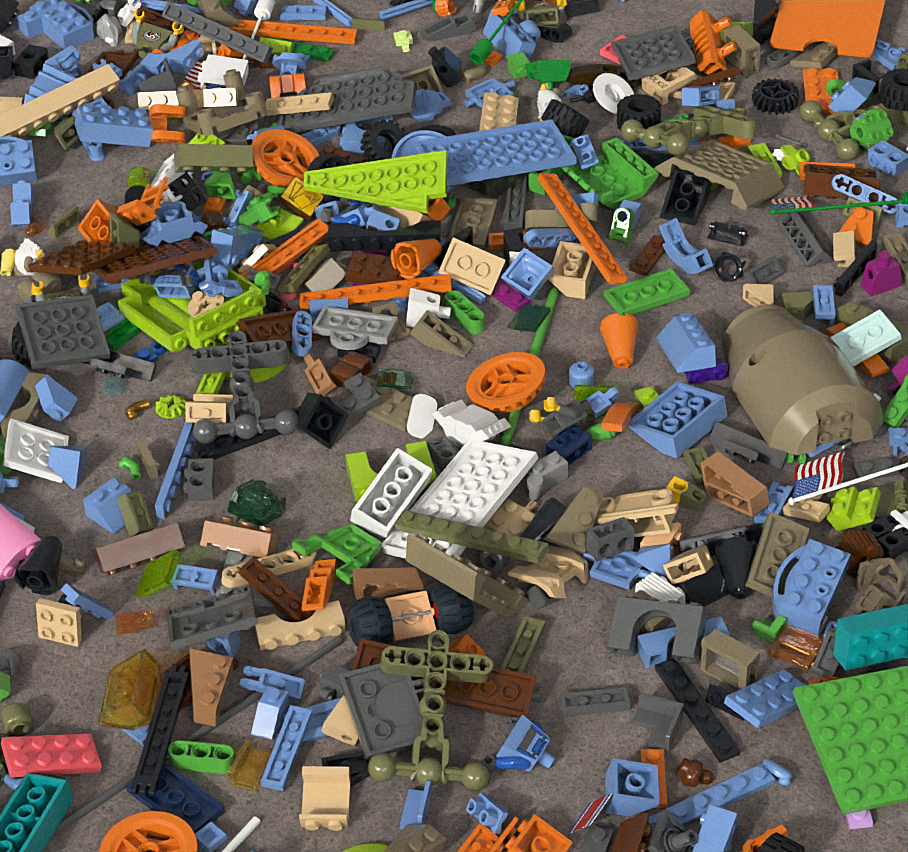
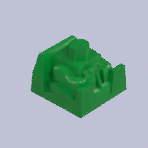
M540 60L526 64L528 79L537 80L539 84L545 83L547 90H553L555 88L554 83L567 80L570 72V60Z

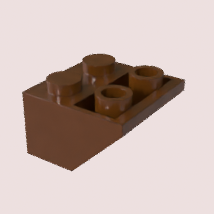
M644 812L620 823L611 852H650L646 849L652 832V824L649 823V813Z

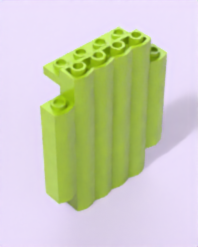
M203 260L193 263L195 271L204 267ZM163 268V269H159V270H158V273L152 274V275H153V276H157L159 273H161V272L164 270V268ZM230 269L228 276L223 280H237L243 289L242 294L234 297L223 296L226 301L225 303L195 318L191 317L188 312V304L191 299L159 298L154 285L141 284L140 277L121 284L123 298L118 300L120 314H123L134 325L171 352H178L187 345L197 349L227 344L229 342L228 336L231 332L241 331L237 326L239 319L264 315L263 307L266 305L265 295L261 292L262 289ZM199 286L195 287L193 293H195L196 291H201Z

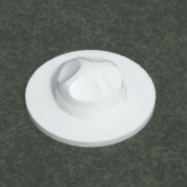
M601 74L593 83V92L597 101L606 110L617 114V104L619 101L624 99L625 96L634 94L630 85L615 74Z

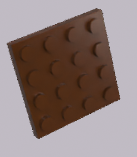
M81 240L76 242L75 246L64 247L63 251L52 252L48 257L37 258L36 262L29 264L30 272L84 275L134 253L135 247L134 245L126 244V242L113 244L112 241L104 243L93 241L88 243L87 240Z

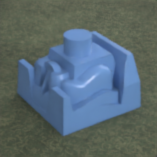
M72 45L45 61V64L55 66L60 70L73 74L77 78L82 75L81 64L78 61L81 59V56Z
M523 248L501 278L511 288L533 301L538 294L537 291L543 287L551 274L555 275L556 272L552 265Z

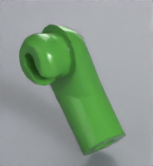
M129 456L122 457L118 463L119 467H123V470L129 468L132 480L141 479L140 464Z

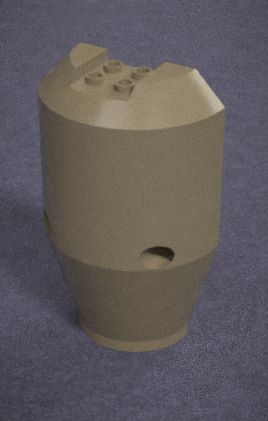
M771 304L759 305L746 310L736 317L727 328L722 345L726 351L732 391L769 447L800 455L816 451V446L845 439H851L853 443L874 438L883 424L881 405L844 353L830 337L790 315L786 309Z

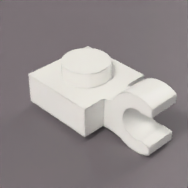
M128 0L124 8L120 9L118 18L122 26L127 27L135 16V10L141 6L140 0H137L136 3H133L134 0Z

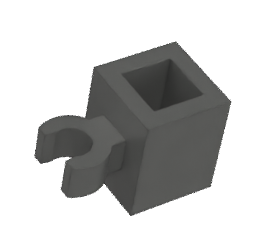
M331 663L326 670L321 672L319 676L321 687L319 696L323 698L320 703L331 701L334 697L341 698L344 695L338 676L350 670Z

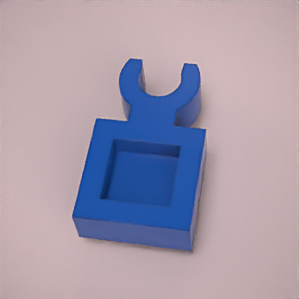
M154 342L151 344L150 349L144 347L131 357L154 363L158 360V355L164 354L166 349L164 346L157 349L159 347L158 342Z

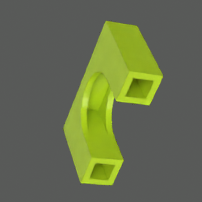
M423 441L406 444V453L432 469L430 481L423 489L426 491L436 480V473L427 443ZM366 451L345 455L346 468L355 501L360 500L378 475L370 468Z

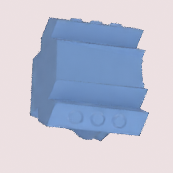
M44 63L43 71H39L35 82L30 85L29 94H25L24 104L77 79V77L55 66ZM64 114L58 117V119L63 120V118H67L70 114Z
M179 200L161 205V208L155 211L154 214L157 215V218L150 221V224L142 233L141 239L150 245L158 246L161 241L172 243L191 238L194 232L203 234L208 225L194 219L192 212L186 209V204Z

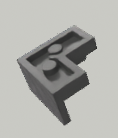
M166 59L163 60L165 72L138 82L141 92L173 91L177 89Z
M643 692L640 693L638 709L633 718L632 725L652 730L647 742L648 748L664 749V752H670L683 721L684 704Z

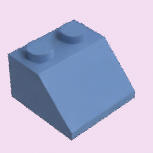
M855 77L851 82L848 80L841 87L842 91H836L830 99L832 101L828 107L835 113L856 110L868 98L876 83Z
M111 478L83 499L86 516L111 533L116 534L126 526L117 499L125 493H131V490L116 478Z
M612 758L605 774L606 796L612 793L606 802V813L631 816L658 807V765Z

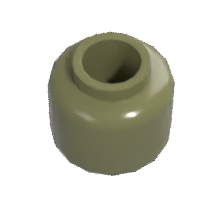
M11 703L1 713L3 726L8 734L17 737L23 736L33 726L29 707L24 703Z

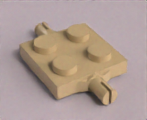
M508 499L492 515L483 528L520 536L536 515L532 511L538 505L534 500H531L523 507Z

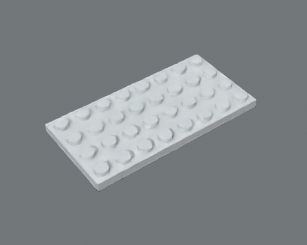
M469 439L410 511L483 528L538 460L537 453ZM394 528L382 543L381 552L406 559V544L409 533L398 531ZM429 538L430 545L434 546L437 543L447 549L446 554L449 556L452 553L460 556L467 548Z

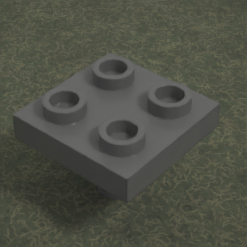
M666 809L660 811L646 849L650 852H692L694 849L692 845L697 844L698 835L692 829L687 830Z

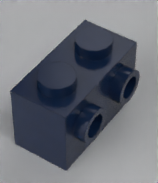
M574 424L546 444V456L556 451L568 462L569 466L592 449V435Z

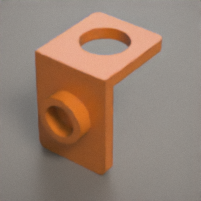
M467 633L454 640L448 648V652L457 651L458 653L486 656V652Z

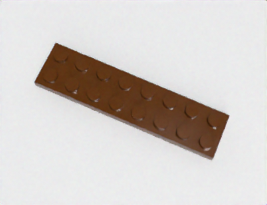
M360 638L352 671L379 664L383 650L394 645ZM437 662L431 663L434 667H441ZM459 664L454 665L456 669H464L463 666ZM493 667L489 679L484 683L446 680L444 698L447 704L507 717L520 718L524 715L527 718L536 676ZM411 677L412 681L418 680V679H422V678H423V677ZM436 683L430 684L432 688H440Z

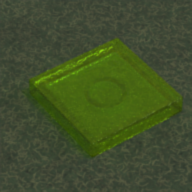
M174 549L148 563L135 595L139 598H145L170 585L181 553Z

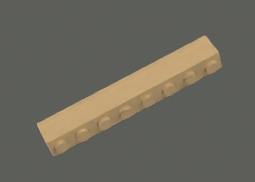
M109 64L104 65L0 115V136H25L29 131L39 129L47 122H54L58 117L70 114L74 109L78 108V105L84 106L85 103L101 98L105 94L114 93L118 89L120 79Z

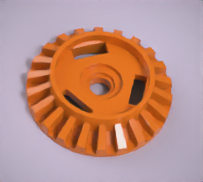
M283 129L263 131L254 138L251 144L253 148V166L257 167L256 171L269 183L283 188H287L294 176L304 181V172L307 171L310 163L319 156L318 151L308 140L294 132ZM282 157L287 158L289 162L282 160Z
M526 352L505 353L479 365L469 376L466 391L469 400L476 406L497 413L512 412L525 407L536 397L537 393L542 390V385L546 383L545 377L547 373L542 360L533 354Z
M147 811L131 815L114 825L104 837L99 852H146L148 850L154 852H198V845L194 831L183 819L166 812ZM151 838L164 839L165 841L156 840V839H151Z

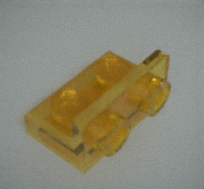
M246 739L243 746L238 748L235 762L231 763L228 768L227 775L230 777L231 786L257 792L271 753L252 748L251 740Z

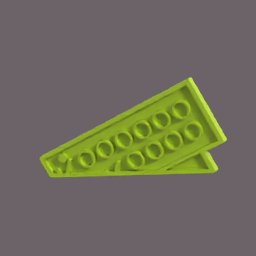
M446 150L306 171L304 172L303 186L306 191L428 213L430 199L447 197L448 153Z

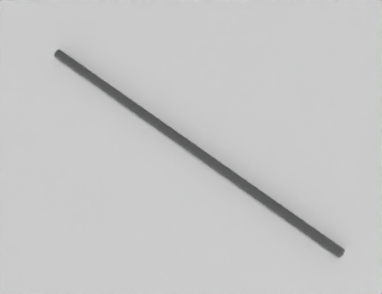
M337 636L283 672V674L296 675L343 643L342 639ZM253 692L220 714L216 727L204 725L182 741L196 742L260 699L263 693ZM167 753L165 762L169 760V753ZM136 771L62 819L53 834H58L124 790L134 780Z

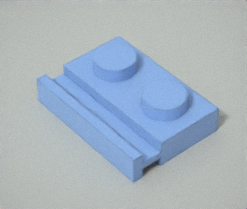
M109 302L97 308L104 332L125 320L124 315L120 314Z

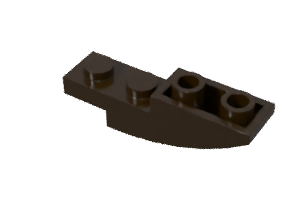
M590 64L571 68L565 82L572 85L586 84L589 88H593V83L599 75L611 73L624 79L634 90L636 80L629 81L626 74L620 72V66Z

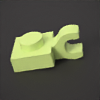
M405 30L394 32L396 46H402L403 52L410 51L409 45L413 44L411 32Z

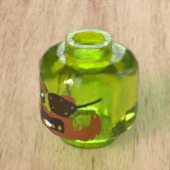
M142 166L131 168L126 181L128 188L134 185L146 187L147 184H150V171Z

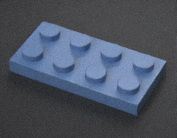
M781 670L727 695L724 704L752 725L760 728L799 709L792 692L794 688L806 686V684L801 683L791 673Z

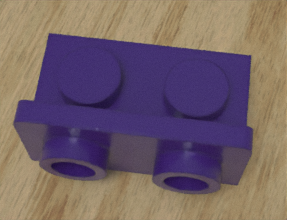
M721 358L716 359V367L687 371L684 374L689 384H701L711 380L719 381L727 378L728 365L726 362H722Z

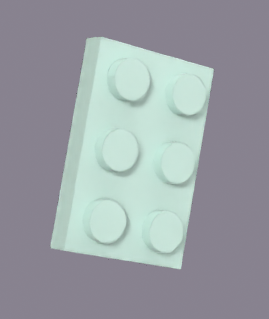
M881 310L874 312L830 337L835 341L852 366L859 364L902 339L899 331Z

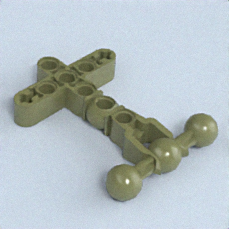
M882 78L879 80V85H878L877 97H878L879 99H880V90H881ZM814 100L804 102L799 109L800 116L804 121L815 123L814 128L818 129V135L822 140L834 142L837 145V155L844 161L853 160L859 153V146L851 138L850 134L852 121L870 109L884 110L891 123L902 120L908 126V111L893 110L882 103L879 106L873 105L867 109L863 108L848 112L839 111L827 116L826 119L821 115V106Z
M708 105L694 106V118L689 120L662 122L644 129L639 121L629 119L624 122L621 128V134L625 140L635 142L641 139L652 149L667 146V150L677 156L685 154L690 145L689 141L695 138L722 133L742 139L756 138V119L746 116V109L733 108L723 110Z
M435 630L429 635L426 649L389 646L383 650L380 660V668L383 672L393 675L424 678V695L419 703V711L422 715V728L420 736L414 740L411 763L396 762L390 754L385 752L377 753L369 760L368 771L374 780L386 782L394 776L409 777L411 782L417 779L424 786L426 780L431 781V786L438 784L440 781L444 785L447 781L462 782L467 789L472 791H478L487 786L490 774L488 768L483 763L478 761L470 762L464 768L447 766L449 741L444 738L443 719L448 710L447 701L444 698L446 680L474 683L486 682L493 668V662L489 657L448 652L449 637L442 630ZM438 641L442 643V646H435L432 642ZM416 660L419 664L412 665L409 661ZM437 662L441 667H434L431 663ZM459 664L463 666L464 669H456L454 665ZM436 683L440 688H432L430 684ZM434 704L438 706L439 709L433 710L429 708L428 705ZM427 726H435L437 730L430 731L427 729ZM424 746L430 749L435 747L436 750L441 752V762L433 757H426L419 761L420 749H423Z

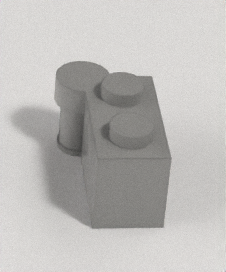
M556 451L537 460L523 477V485L529 490V498L531 500H538V498H541V492L568 479V462Z

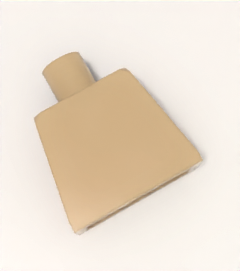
M702 545L677 555L665 563L663 567L671 585L706 573L714 565L707 546ZM683 565V571H681L678 567Z
M343 695L325 720L321 732L355 746L359 738Z

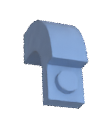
M677 218L659 225L665 241L662 244L669 258L688 274H696L713 266L706 248L697 250L688 243Z

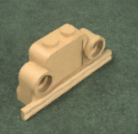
M670 489L623 494L615 499L604 497L601 500L593 527L624 517L635 529L634 537L671 533L673 529L672 521L679 505L674 502Z

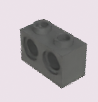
M213 458L189 459L188 468L184 469L185 480H187V482H184V495L188 494L189 501L214 500L215 468Z
M624 517L589 528L586 534V550L596 561L629 551L634 547L635 529Z

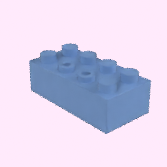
M64 0L37 1L35 5L29 7L30 11L33 10L41 17L43 32L62 49L70 45L77 47L95 38L91 15L78 5L65 2Z
M85 103L84 106L78 105L74 124L80 141L150 147L153 126L145 109L136 108L133 111L124 106L112 109L109 105L94 107L91 103Z
M0 136V185L16 184L17 181L27 180L28 182L37 181L32 141L10 136Z
M809 539L806 545L791 553L781 564L775 577L772 594L775 618L781 615L787 618L788 625L818 636L848 569L851 554ZM799 559L788 574L784 594H778V585L782 573Z

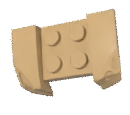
M549 545L550 550L540 564L533 563L527 567L518 565L508 572V576L518 578L519 582L540 586L550 597L566 598L564 583L576 575L582 583L586 584L590 570L588 561L578 553L567 548Z

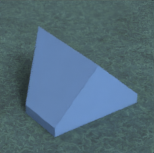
M50 446L48 466L72 489H76L86 465L88 446Z

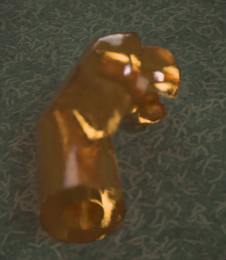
M34 216L32 219L33 223L25 229V233L29 237L43 231L44 227L40 216Z

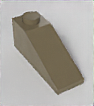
M428 310L409 333L426 346L461 357H465L473 347L472 343Z

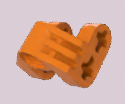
M304 73L269 76L271 98H279L280 93L297 92L298 94L305 89Z
M166 104L152 105L148 114L153 126L151 143H185L186 133L167 131V117H186V107Z

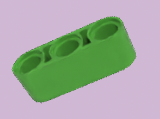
M452 290L445 293V307H451L450 316L472 334L482 333L485 330L484 313L459 291Z
M179 740L172 742L168 747L170 764L177 770L228 774L236 767L234 750L229 745Z

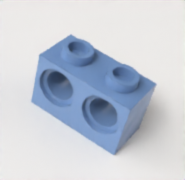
M882 140L868 149L867 162L871 166L882 170L885 174L895 178L908 170V154Z

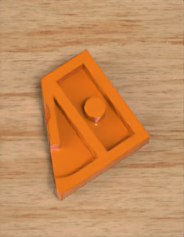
M856 207L839 232L854 230L856 243L867 246L873 236L874 212L862 207Z

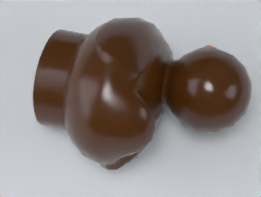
M684 758L675 771L680 776L682 784L686 787H696L699 782L708 785L714 780L713 773L709 768L703 770V764L698 760L690 761Z

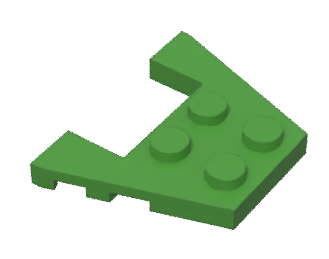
M352 524L330 530L328 535L318 536L315 534L309 536V540L300 542V539L292 541V548L305 557L320 548H324L346 563L336 569V577L350 585L353 583L352 569L366 568L382 550V542Z

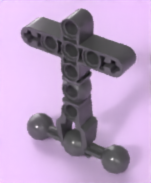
M233 331L228 336L229 345L197 348L191 351V367L195 374L202 375L232 371L229 386L234 394L233 401L228 405L230 423L216 424L213 420L207 418L197 421L193 428V434L197 441L208 444L213 442L218 435L224 434L250 439L257 433L262 434L264 430L277 429L278 432L289 435L298 429L299 417L292 410L284 409L276 414L275 418L261 419L259 400L254 399L252 395L255 382L250 375V369L285 365L288 362L287 344L285 341L269 340L247 343L246 335L243 331ZM250 410V414L240 415V411L247 412Z

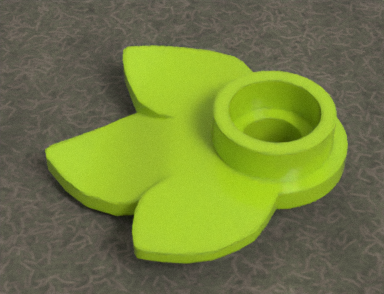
M791 145L781 146L780 148L785 154V157L782 159L783 167L787 170H795L800 176V162H809L810 156L808 152L804 149L796 150Z

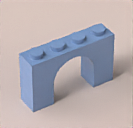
M395 115L345 123L342 132L343 137H340V147L354 154H363L364 151H361L360 148L363 144L360 142L366 130H362L359 127L368 123L380 122L383 119H386L387 122L389 120L394 121ZM378 136L377 142L379 147L386 151L388 146L387 138Z

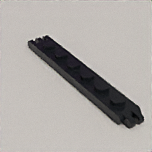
M299 407L291 409L298 415ZM277 429L264 430L262 434L257 433L250 439L224 434L217 437L211 443H203L202 446L196 449V452L201 459L213 458L214 460L282 433L278 432Z
M173 664L172 669L166 671L131 787V795H137L139 788L141 796H146L148 789H150L149 796L155 797L168 747L172 740L190 673L187 672V665L182 664L180 671H178V664Z

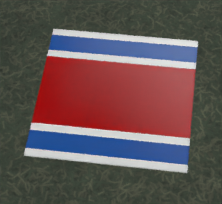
M612 793L589 803L568 834L591 825Z

